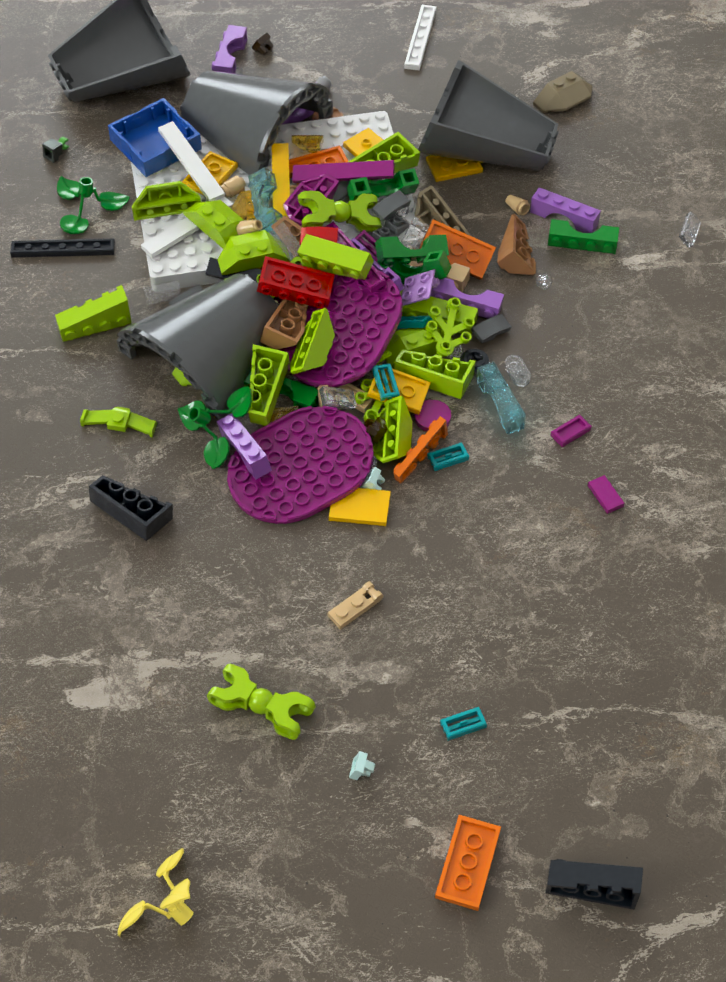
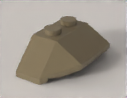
M570 71L548 82L534 100L533 105L542 113H548V111H567L591 98L592 85L582 76Z
M432 185L419 192L414 219L425 233H427L434 219L470 235Z

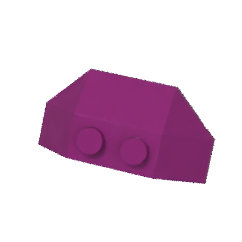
M322 174L320 177L300 182L283 204L287 217L302 227L301 221L303 218L313 213L308 207L299 204L298 195L303 191H319L326 198L333 199L339 185V180Z

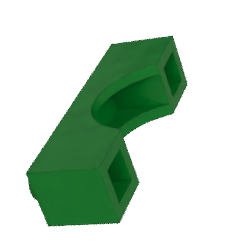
M415 168L398 171L394 178L378 181L368 180L367 177L350 180L346 190L350 201H355L361 194H374L377 196V200L399 190L404 195L415 193L420 183Z
M551 219L547 246L616 254L619 227L602 225L595 232L581 233L574 230L568 221Z
M430 235L423 241L422 247L416 250L405 247L398 237H380L375 242L378 263H384V265L394 264L395 262L408 264L411 261L423 263L428 252L445 250L446 255H449L446 235Z
M445 250L428 252L421 266H409L400 262L390 265L380 263V266L383 268L389 267L400 277L402 284H404L407 277L434 269V277L441 280L447 277L452 268Z
M251 372L244 381V387H250ZM284 379L279 394L286 395L293 401L294 411L304 407L312 406L313 408L318 406V390L316 388L306 386L295 380Z

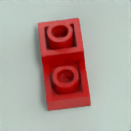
M302 227L300 245L306 234L337 243L338 228Z

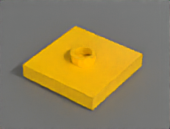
M368 127L344 141L343 147L356 157L380 143L383 139Z

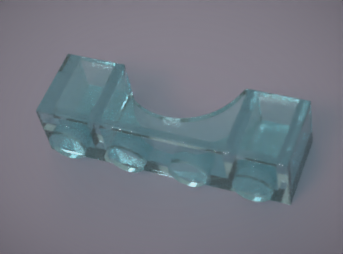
M264 166L248 176L252 195L251 201L254 206L256 220L262 222L263 227L261 230H266L271 235H275L276 232L271 226L281 219L283 215L273 207L269 208V199L276 190L277 184L275 174Z
M491 362L477 367L476 382L483 394L489 393L493 398L498 410L499 421L506 433L510 434L524 429L526 414L496 364Z

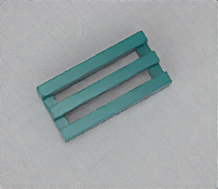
M402 316L397 329L425 328L428 321H431L432 318L430 316Z
M391 363L374 366L372 371L381 401H384L386 398L389 400L392 397L400 396ZM384 369H387L393 392L390 391ZM378 370H380L381 377H382V380H383V384H384L386 393L384 392L383 385H382L381 378H380V375H379Z
M461 442L427 453V458L430 460L431 466L433 465L434 471L468 461L469 454Z
M479 707L440 720L441 727H443L448 741L487 728V723ZM474 715H478V717H475V718H472V719H469V720H464V721H461L460 723H457V724L448 726V724H451V723H453V722H456V721H459V720H462V719H465V718H468V717H471V716H474Z

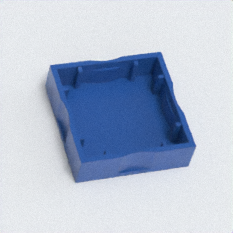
M165 98L108 125L110 140L145 177L179 161L159 133L158 127L173 121L195 152L202 149L200 133L188 121L180 117L177 110Z

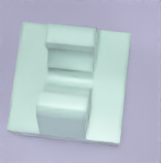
M377 467L371 469L360 488L381 490L382 488L377 485V483L381 485L385 482V479L380 475L381 470Z
M359 751L353 758L349 778L358 780L361 775L369 777L374 772L375 763L366 760L367 753Z

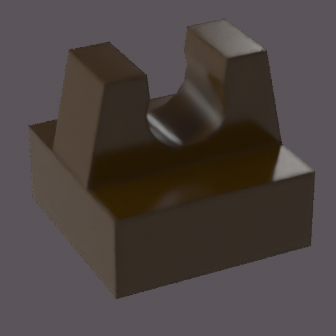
M265 33L256 40L252 49L264 55L267 52L265 47L268 50L273 48V44L270 41L271 36Z
M378 416L376 420L368 418L364 423V426L367 427L366 432L370 434L371 440L378 444L388 430L385 419Z

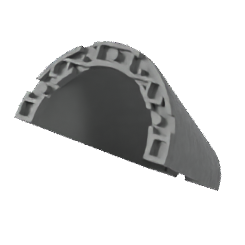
M113 0L48 55L51 60L49 65L54 71L53 73L58 79L60 86L68 100H73L74 103L182 79L191 75L176 45L172 46L147 0Z
M458 60L418 151H420V154L540 171L544 169L551 158L550 155L559 133L557 131L558 124Z
M206 71L191 82L180 110L181 117L184 120L188 121L205 139L230 160L237 162L238 167L258 182L262 177L264 168L269 164V145L272 146L280 132L279 126L288 119L296 108L317 112L319 115L318 120L327 119L333 115V103L328 98L330 95L328 89L318 83Z
M234 274L123 328L117 334L119 336L117 345L119 351L130 359L137 355L135 345L138 343L152 349L173 366L184 372V377L196 390H202L201 398L208 409L229 410L227 407L228 398L233 392L244 387V381L252 370L253 344L267 347V345L260 342L263 329L280 304L275 302L271 295L257 292L258 283L248 274ZM210 413L219 420L228 415Z

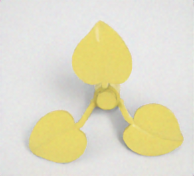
M184 848L169 856L156 872L157 877L164 876L172 890L162 901L160 908L145 903L144 900L135 904L128 910L120 922L118 928L119 937L125 929L140 918L146 909L154 910L168 919L172 917L181 926L192 917L194 912L184 903V900L190 899V880L188 878L184 879L174 887L169 878V871L180 861Z

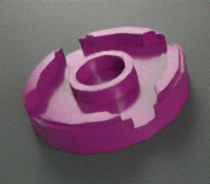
M427 400L424 401L420 414H415V422L423 431H428L430 424L441 416L446 420L448 427L451 420V410L442 401Z

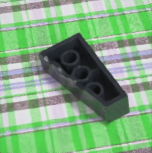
M102 475L89 485L90 501L145 541L150 539L173 519L172 503H163L152 495L148 497L141 494L140 490L135 488L129 489L123 483Z
M563 859L551 860L545 893L635 910L641 894L643 867L572 862Z

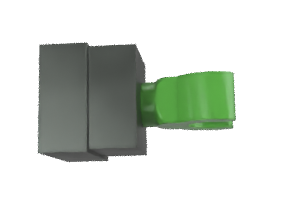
M61 137L59 141L51 138L42 143L43 157L53 163L59 160L58 157L63 154L62 150L69 148L65 144L69 139Z

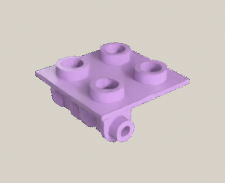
M435 269L405 278L401 296L403 306L430 298L432 288H436L440 284L439 279L434 277Z

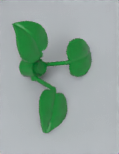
M60 176L57 183V193L61 198L71 200L75 196H81L78 217L75 215L63 216L60 220V227L69 234H80L87 230L89 222L87 219L81 218L84 197L88 198L93 193L97 201L101 202V207L110 211L121 209L129 201L130 196L115 192H103L98 196L96 187H93V180L90 177H82L77 182Z
M242 387L230 395L227 400L229 410L206 409L205 404L198 400L178 408L180 418L188 430L196 431L201 427L214 438V440L207 443L204 449L205 461L212 469L218 468L225 462L229 454L230 445L227 438L220 437L218 439L206 426L211 420L210 413H232L236 418L245 416L250 410L252 403L250 387Z

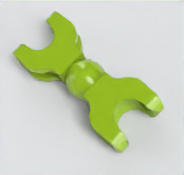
M303 191L298 195L299 204L308 207L313 213L303 218L301 221L302 227H322L324 223H331L332 220L338 223L346 221V224L354 225L361 232L363 230L372 232L382 227L380 218L371 216L367 210L372 209L378 203L377 196L374 194H361L355 201H349L348 203L341 200L334 202V200L326 198L319 191Z
M227 664L223 669L224 679L232 684V686L225 689L212 687L207 694L209 702L222 710L231 711L237 708L248 710L250 707L256 714H266V719L273 723L276 733L292 740L297 739L301 731L299 724L290 717L296 714L309 716L316 708L311 698L299 692H289L287 694L275 692L272 695L267 689H257V684L249 679L248 672L234 664Z

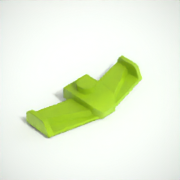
M125 407L93 411L84 409L80 418L81 426L107 424V429L126 432L127 427L148 434L150 437H153L157 421L132 413L129 408Z

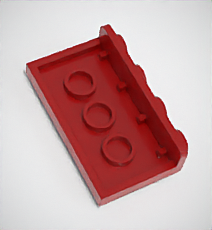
M265 256L257 292L279 297L283 300L294 301L299 304L314 306L318 309H327L335 274Z

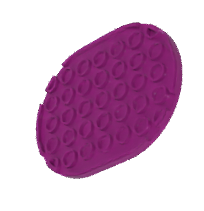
M376 269L386 280L387 284L373 293L368 290L360 279L335 274L330 302L327 308L335 333L333 345L323 366L292 374L296 379L316 387L320 385L338 387L363 377L379 362L400 323L403 311L400 291L387 274ZM308 305L305 326L310 321L312 313L320 309ZM297 345L280 349V351L288 352L290 363Z
M332 406L300 408L250 434L267 455L272 471L255 480L236 450L229 460L227 482L236 504L253 518L275 524L301 521L347 497L361 486L367 478L373 463L374 452L371 436L366 432L364 424L349 412L346 413Z

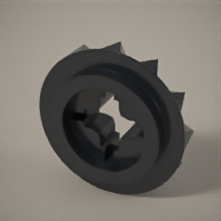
M479 349L466 350L460 357V361L469 362V360L474 358L477 362L474 371L477 374L480 370L484 371L489 364L488 355Z

